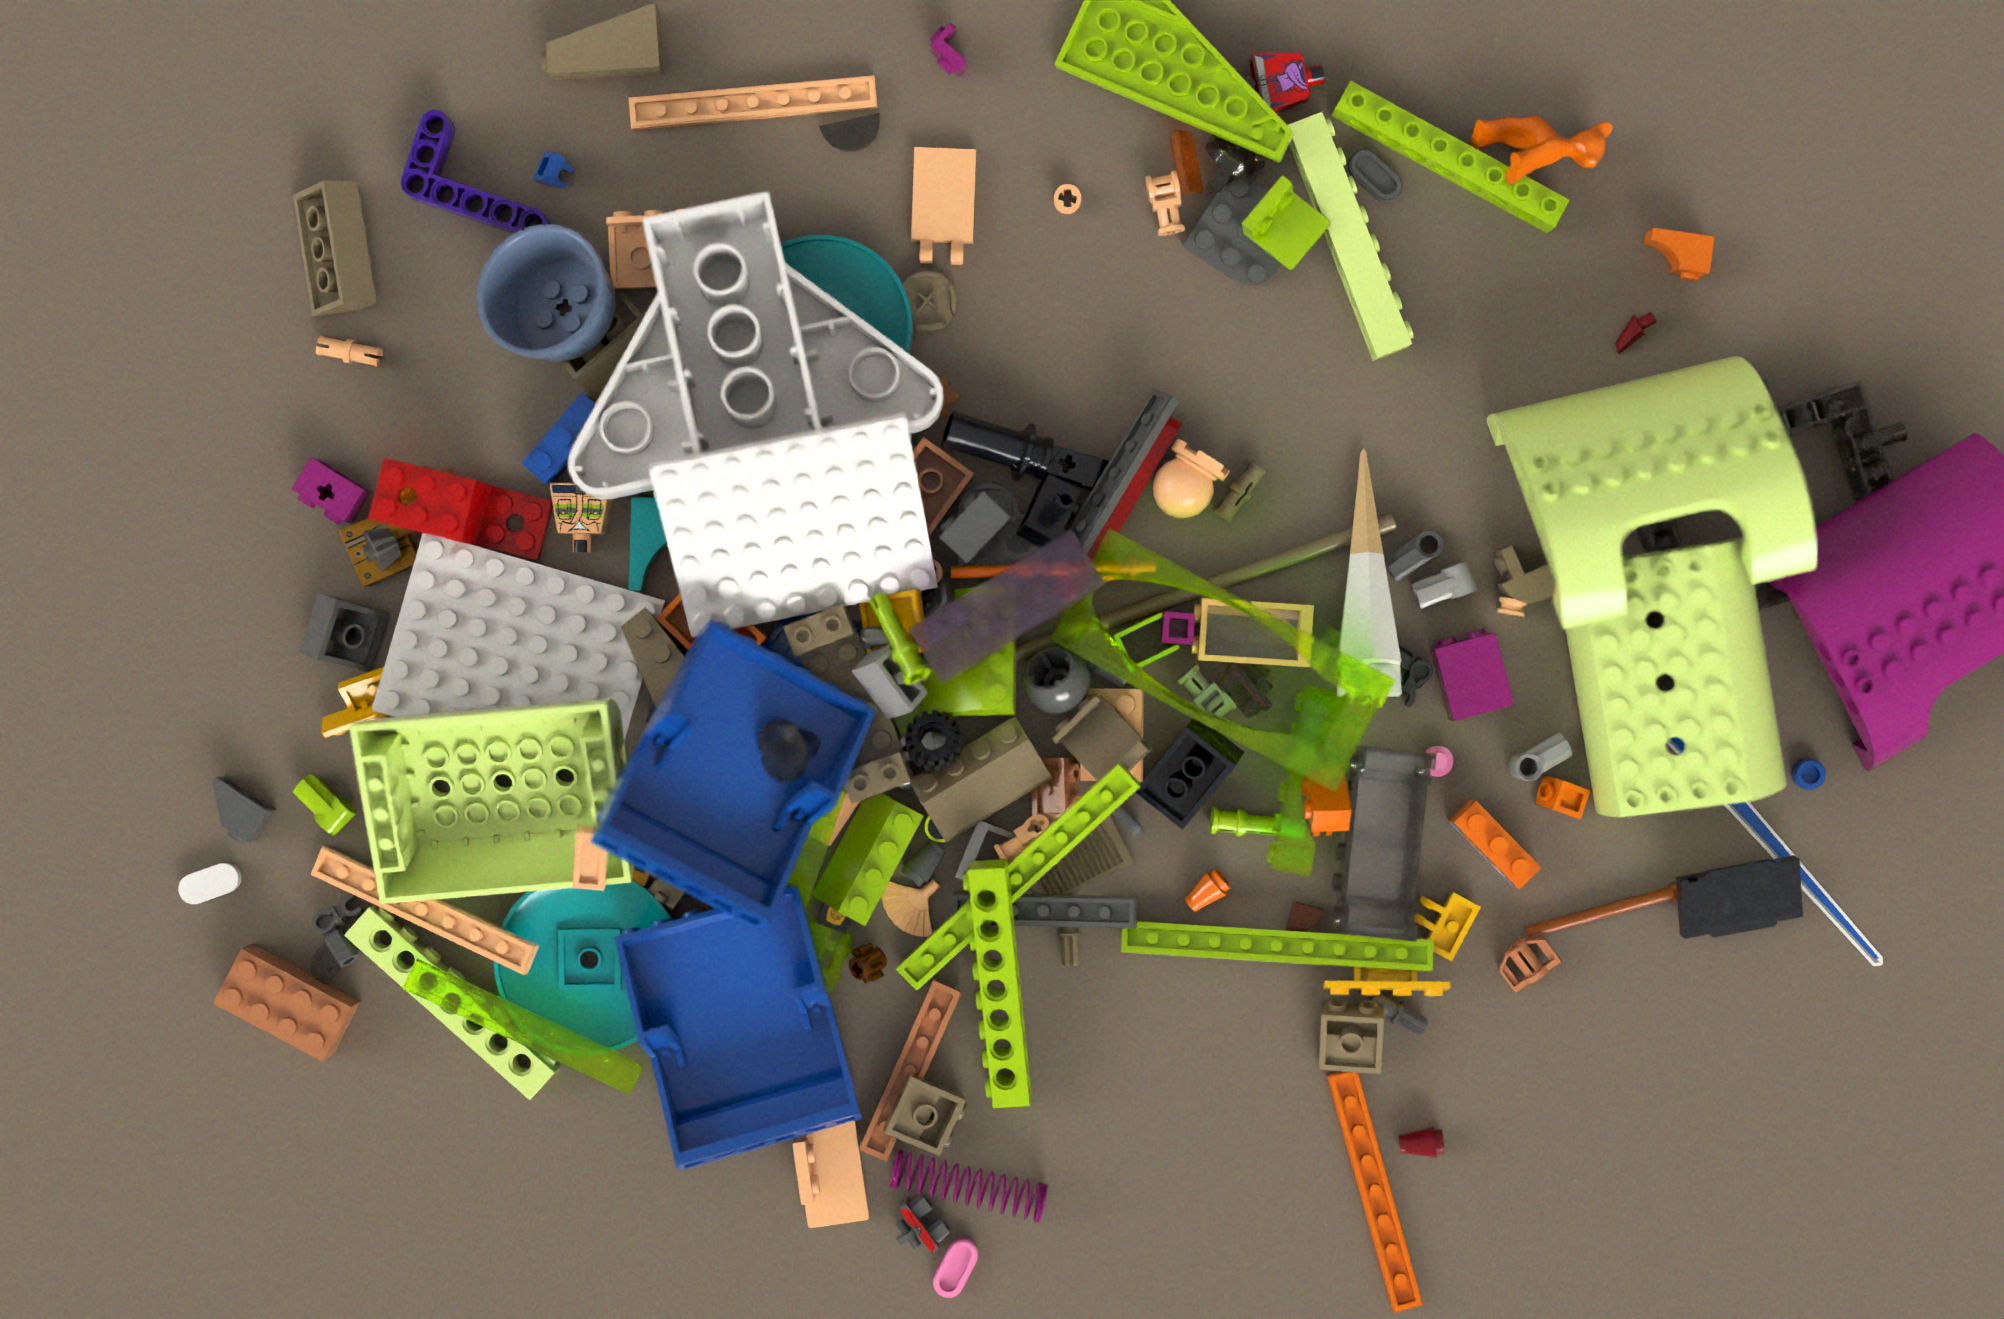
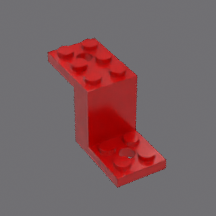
M384 457L368 519L539 561L553 503L552 500ZM408 487L413 488L416 492V500L411 505H405L400 497L401 492ZM515 514L520 515L524 521L523 528L518 532H512L508 527L509 518Z

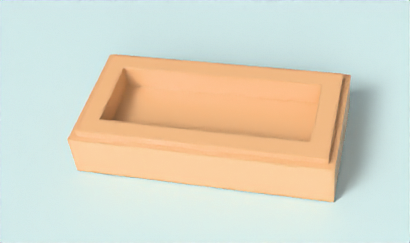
M579 825L577 827L572 888L602 891L605 889L608 851L589 842L595 831L594 827Z

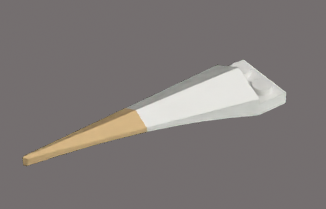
M1363 448L1359 460L1350 557L1336 663L1337 697L1400 696L1402 694L1401 656L1367 453Z

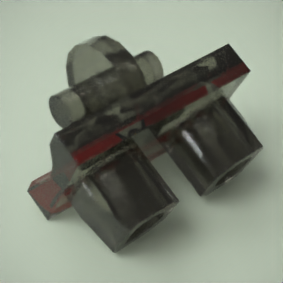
M1236 663L1231 664L1226 669L1228 673L1222 678L1218 686L1229 697L1240 687L1243 688L1249 696L1237 707L1246 718L1249 719L1261 710L1267 711L1273 706L1256 687L1260 685L1266 693L1273 688L1266 679L1272 672L1268 667L1260 672L1254 664H1251L1246 670L1253 677L1252 680L1246 676Z

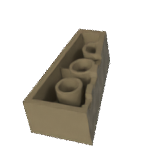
M645 607L624 623L621 629L657 709L685 655L653 614Z

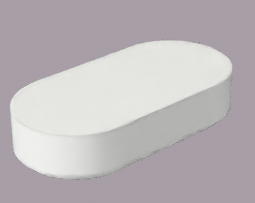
M224 862L188 874L179 883V895L189 904H199L225 895L239 887L242 879L241 872L236 865Z

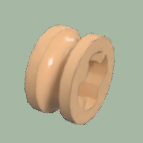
M1064 184L1058 187L1054 194L1056 209L1063 214H1072L1077 211L1081 204L1079 189L1071 184ZM1069 191L1071 192V197L1076 198V203L1071 202V207H1065L1064 202L1059 200V196H1064V192Z
M1499 597L1501 607L1497 608V613L1525 617L1522 608L1527 606V603L1512 598Z

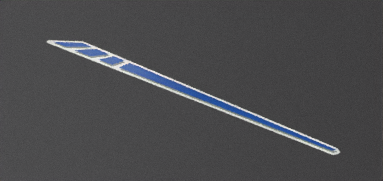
M1672 737L1668 739L1667 744L1676 754H1680L1685 750V742L1681 738ZM1749 801L1723 804L1774 859L1794 855ZM1800 862L1801 889L1873 966H1881L1883 964V957Z

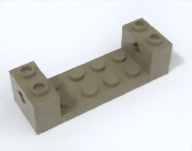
M844 603L784 626L783 628L794 656L800 655L804 668L811 671L813 676L837 685L845 694L864 700L869 707L876 710L845 783L851 804L911 782L914 774L903 750L893 720L886 718L852 672L856 665L866 656V650L859 644L860 635L849 606H846Z

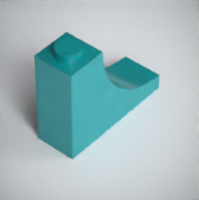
M632 497L629 590L646 591V582L650 569L659 554L668 546V541L657 498Z

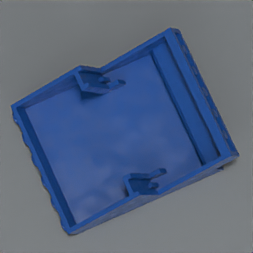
M710 619L699 631L596 818L599 819V822L589 842L760 930L771 922L812 824L836 806L876 710L869 707L864 700L845 694L837 685L824 682L813 676V673L808 669L789 663L781 654L769 652L760 647L752 638L742 637L731 631L728 625Z
M786 885L771 922L760 930L713 906V910L702 913L700 910L689 911L682 915L683 918L674 921L670 919L655 921L652 923V927L642 930L639 927L624 930L622 935L614 937L639 1045L651 1057L675 1164L681 1171L863 1119L855 1091V1082L802 896L797 886Z

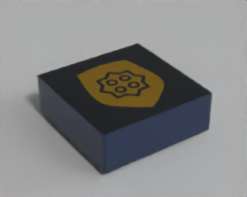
M824 903L817 923L846 934L851 919Z

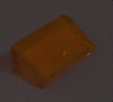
M1173 130L1170 142L1181 196L1187 197L1202 194L1203 185L1194 135L1188 131Z

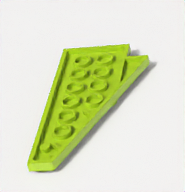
M1084 0L1054 63L1057 69L1279 163L1294 135L1288 125L1170 0Z

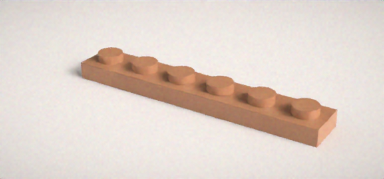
M933 979L859 1150L883 1161H888L897 1138L885 1134L883 1127L908 1075L912 1074L924 1079L962 993L961 990Z

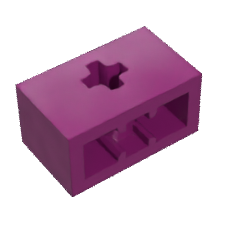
M310 457L291 488L300 494L297 498L299 501L311 508H314L315 505L326 510L324 516L337 524H341L342 521L353 523L371 491L331 466ZM327 487L332 488L331 491L335 494L333 499L328 498L329 495L325 492Z

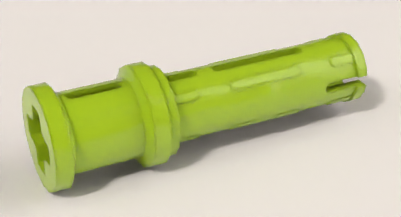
M882 592L874 595V599L871 598L869 604L893 649L891 652L892 659L899 663L904 673L903 680L905 684H914L923 680L931 671L928 665L923 664L918 654L919 647L917 643L910 641L887 593Z
M1212 806L1209 832L1210 834H1215L1217 831L1235 833V836L1238 837L1244 836L1245 833L1303 839L1305 826L1302 825L1305 824V820L1247 814V811L1243 809H1238L1237 812L1219 810L1218 807Z

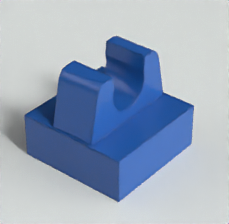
M545 151L532 180L542 185L564 189L567 184L559 179V172L564 170L573 173L574 168L561 155Z

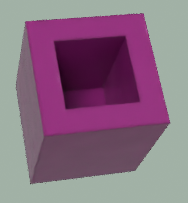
M1164 611L1160 643L1193 645L1195 614Z

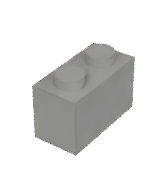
M891 644L868 652L852 670L853 674L888 720L912 712L928 694L920 681L914 684H905L903 680L904 673L899 663L892 659L891 652L893 649Z

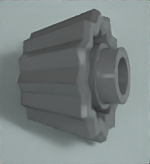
M389 528L364 531L367 543L362 546L364 553L370 563L375 561L380 570L384 571L401 556L398 543Z

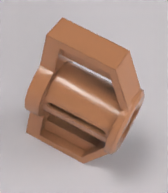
M1545 937L1522 938L1506 949L1498 969L1513 991L1517 993L1527 985L1542 978L1549 970L1561 963V959ZM1537 943L1549 960L1541 963L1528 944ZM1509 956L1524 975L1520 980L1516 978L1506 964Z

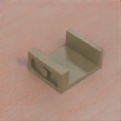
M1089 695L1077 706L1080 712L1072 720L1069 717L1065 718L1055 728L1057 734L1052 738L1056 744L1062 743L1097 781L1118 762L1130 771L1152 750L1151 746L1102 695H1097L1094 698Z

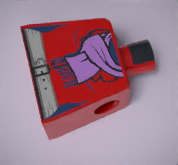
M1302 53L1252 54L1249 60L1254 90L1276 114L1307 102L1310 97L1309 86L1325 83L1322 65L1305 68Z

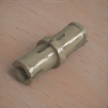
M1250 461L1236 482L1229 485V492L1214 510V513L1230 523L1242 504L1250 500V493L1266 472Z

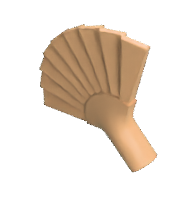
M934 878L920 889L889 881L881 896L888 917L901 930L911 935L928 937L932 934L928 900L941 885Z

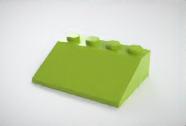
M980 586L953 590L955 605L966 612L967 620L930 647L929 651L923 652V658L929 663L931 672L923 682V687L928 694L922 699V712L927 711L928 715H933V710H938L939 715H942L944 711L949 716H1016L1017 594L1014 586Z

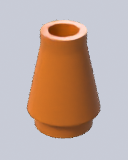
M1215 868L1211 872L1207 871L1184 899L1194 912H1198L1201 908L1226 896L1227 890L1231 888V885L1225 876Z

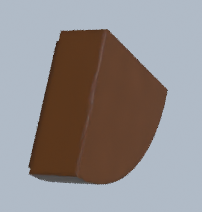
M1293 901L1285 931L1304 932L1311 929L1321 919L1324 910Z

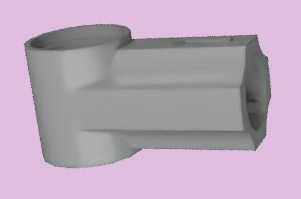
M1467 561L1442 569L1439 574L1410 584L1413 597L1419 609L1448 598L1455 599L1478 590Z
M1557 732L1526 751L1514 754L1508 762L1509 773L1518 780H1536L1543 772L1573 756L1571 747L1562 734ZM1527 758L1531 763V770L1528 774L1523 775L1520 771V763Z

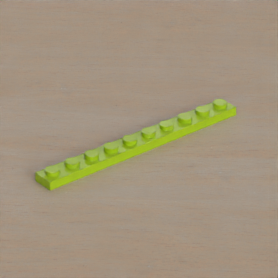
M1120 762L1116 763L1008 863L1012 904L1140 787L1141 783ZM982 890L980 892V895L986 900L996 898L995 894L990 890ZM971 899L967 900L896 966V970L916 990H919L970 943L969 935L970 932H974L973 921H968L966 903L971 902ZM993 920L984 921V926H989Z
M1137 921L1136 929L1122 928L1121 953L1419 972L1433 971L1434 940L1140 921Z

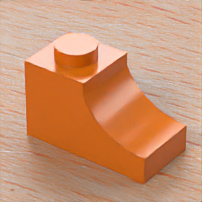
M1652 228L1645 232L1644 245L1657 249L1667 258L1671 265L1670 274L1680 275V280L1695 282L1710 273L1715 236Z

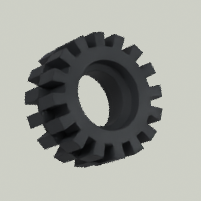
M933 710V715H928L927 711H923L922 718L916 715L913 717L914 723L909 722L907 725L908 732H905L907 752L911 761L914 759L916 766L920 767L923 764L924 770L930 771V766H934L935 771H941L940 765L944 764L945 768L950 767V761L952 760L955 763L958 760V753L961 754L962 752L961 729L953 716L949 719L947 712L943 711L942 715H939L938 710ZM932 731L941 732L946 737L945 744L936 750L925 748L922 744V738L926 733Z

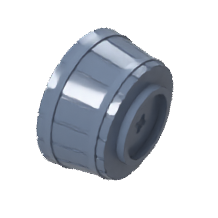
M534 225L512 234L493 251L479 278L477 307L481 322L484 323V328L491 338L497 341L496 343L511 352L525 357L560 362L580 357L602 341L614 318L616 307L615 290L611 277L606 271L600 256L582 235L560 225ZM564 300H569L568 305L572 307V311L566 312L565 316L561 317V312L557 310V306L563 305Z

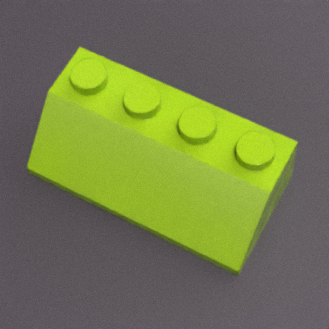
M883 792L863 799L812 895L837 912L866 926L924 814Z

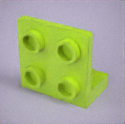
M1283 175L1242 222L1243 234L1289 270L1295 268L1330 226V220L1293 192L1292 182Z

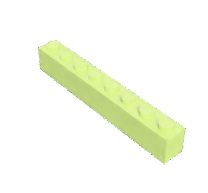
M1323 112L1289 124L1288 127L1294 134L1289 143L1290 149L1313 208L1330 220V226L1323 234L1372 360L1375 361L1408 348L1412 345L1410 339L1414 337L1412 328L1408 321L1403 322L1399 311L1402 309L1400 297L1397 292L1392 293L1388 283L1391 280L1389 269L1386 263L1381 264L1377 254L1380 251L1379 243L1374 234L1370 235L1367 229L1368 215L1364 206H1359L1355 198V194L1358 193L1353 177H1347L1343 167L1346 165V158L1341 147L1336 148L1332 137L1335 136V130L1329 118L1325 119Z

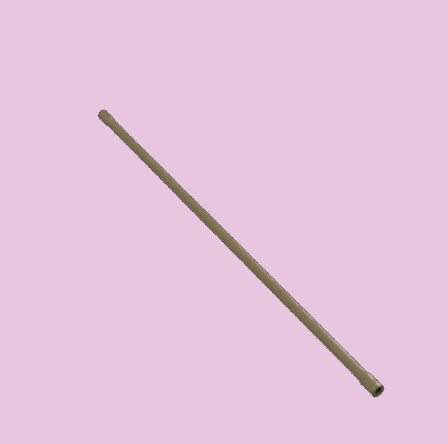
M1391 513L1377 517L1380 536L1397 530ZM1353 528L1016 645V662L1034 656L1045 648L1062 646L1351 545Z

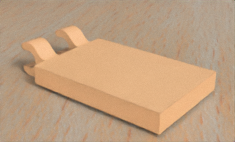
M914 147L911 241L920 242V264H932L933 243H951V265H963L964 244H973L976 149Z

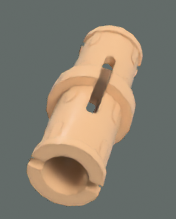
M320 335L317 343L329 346V348L316 346L317 355L343 359L344 363L351 364L355 361L379 367L382 359L369 356L370 354L383 356V349L381 347L356 344V340L347 339L342 341Z

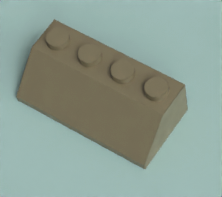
M323 180L294 194L293 201L312 317L357 311L377 304V290L373 283L371 272L372 259L368 253L366 241L367 228L363 222L361 210L362 197L358 191L357 181Z
M1014 716L964 746L961 754L958 753V760L955 763L952 760L950 761V767L945 768L943 764L940 765L941 771H935V767L931 766L930 771L925 770L911 780L910 784L944 840L948 842L1052 779V776L1021 724Z

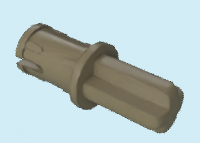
M1060 927V933H1057V936H1061L1062 965L1077 966L1079 964L1078 936H1082V932H1079V927Z

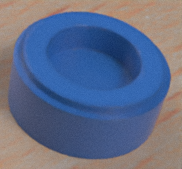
M1805 758L1794 764L1791 776L1793 782L1798 787L1813 790L1823 784L1826 773L1819 761Z

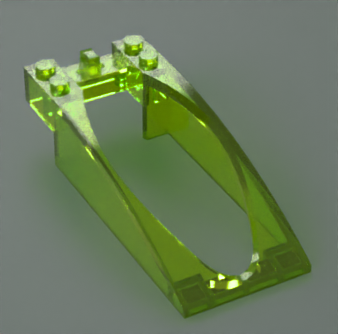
M1108 528L1051 637V640L1138 689L1336 792L1350 766L1349 760L1378 707H1382L1396 681L1390 675L1334 647L1324 639ZM1125 579L1168 585L1218 600L1267 626L1294 647L1323 679L1346 691L1317 744L1289 730L1283 723H1278L1275 731H1270L1218 717L1185 701L1165 688L1139 667L1121 649L1096 617L1092 604L1094 591L1105 582Z

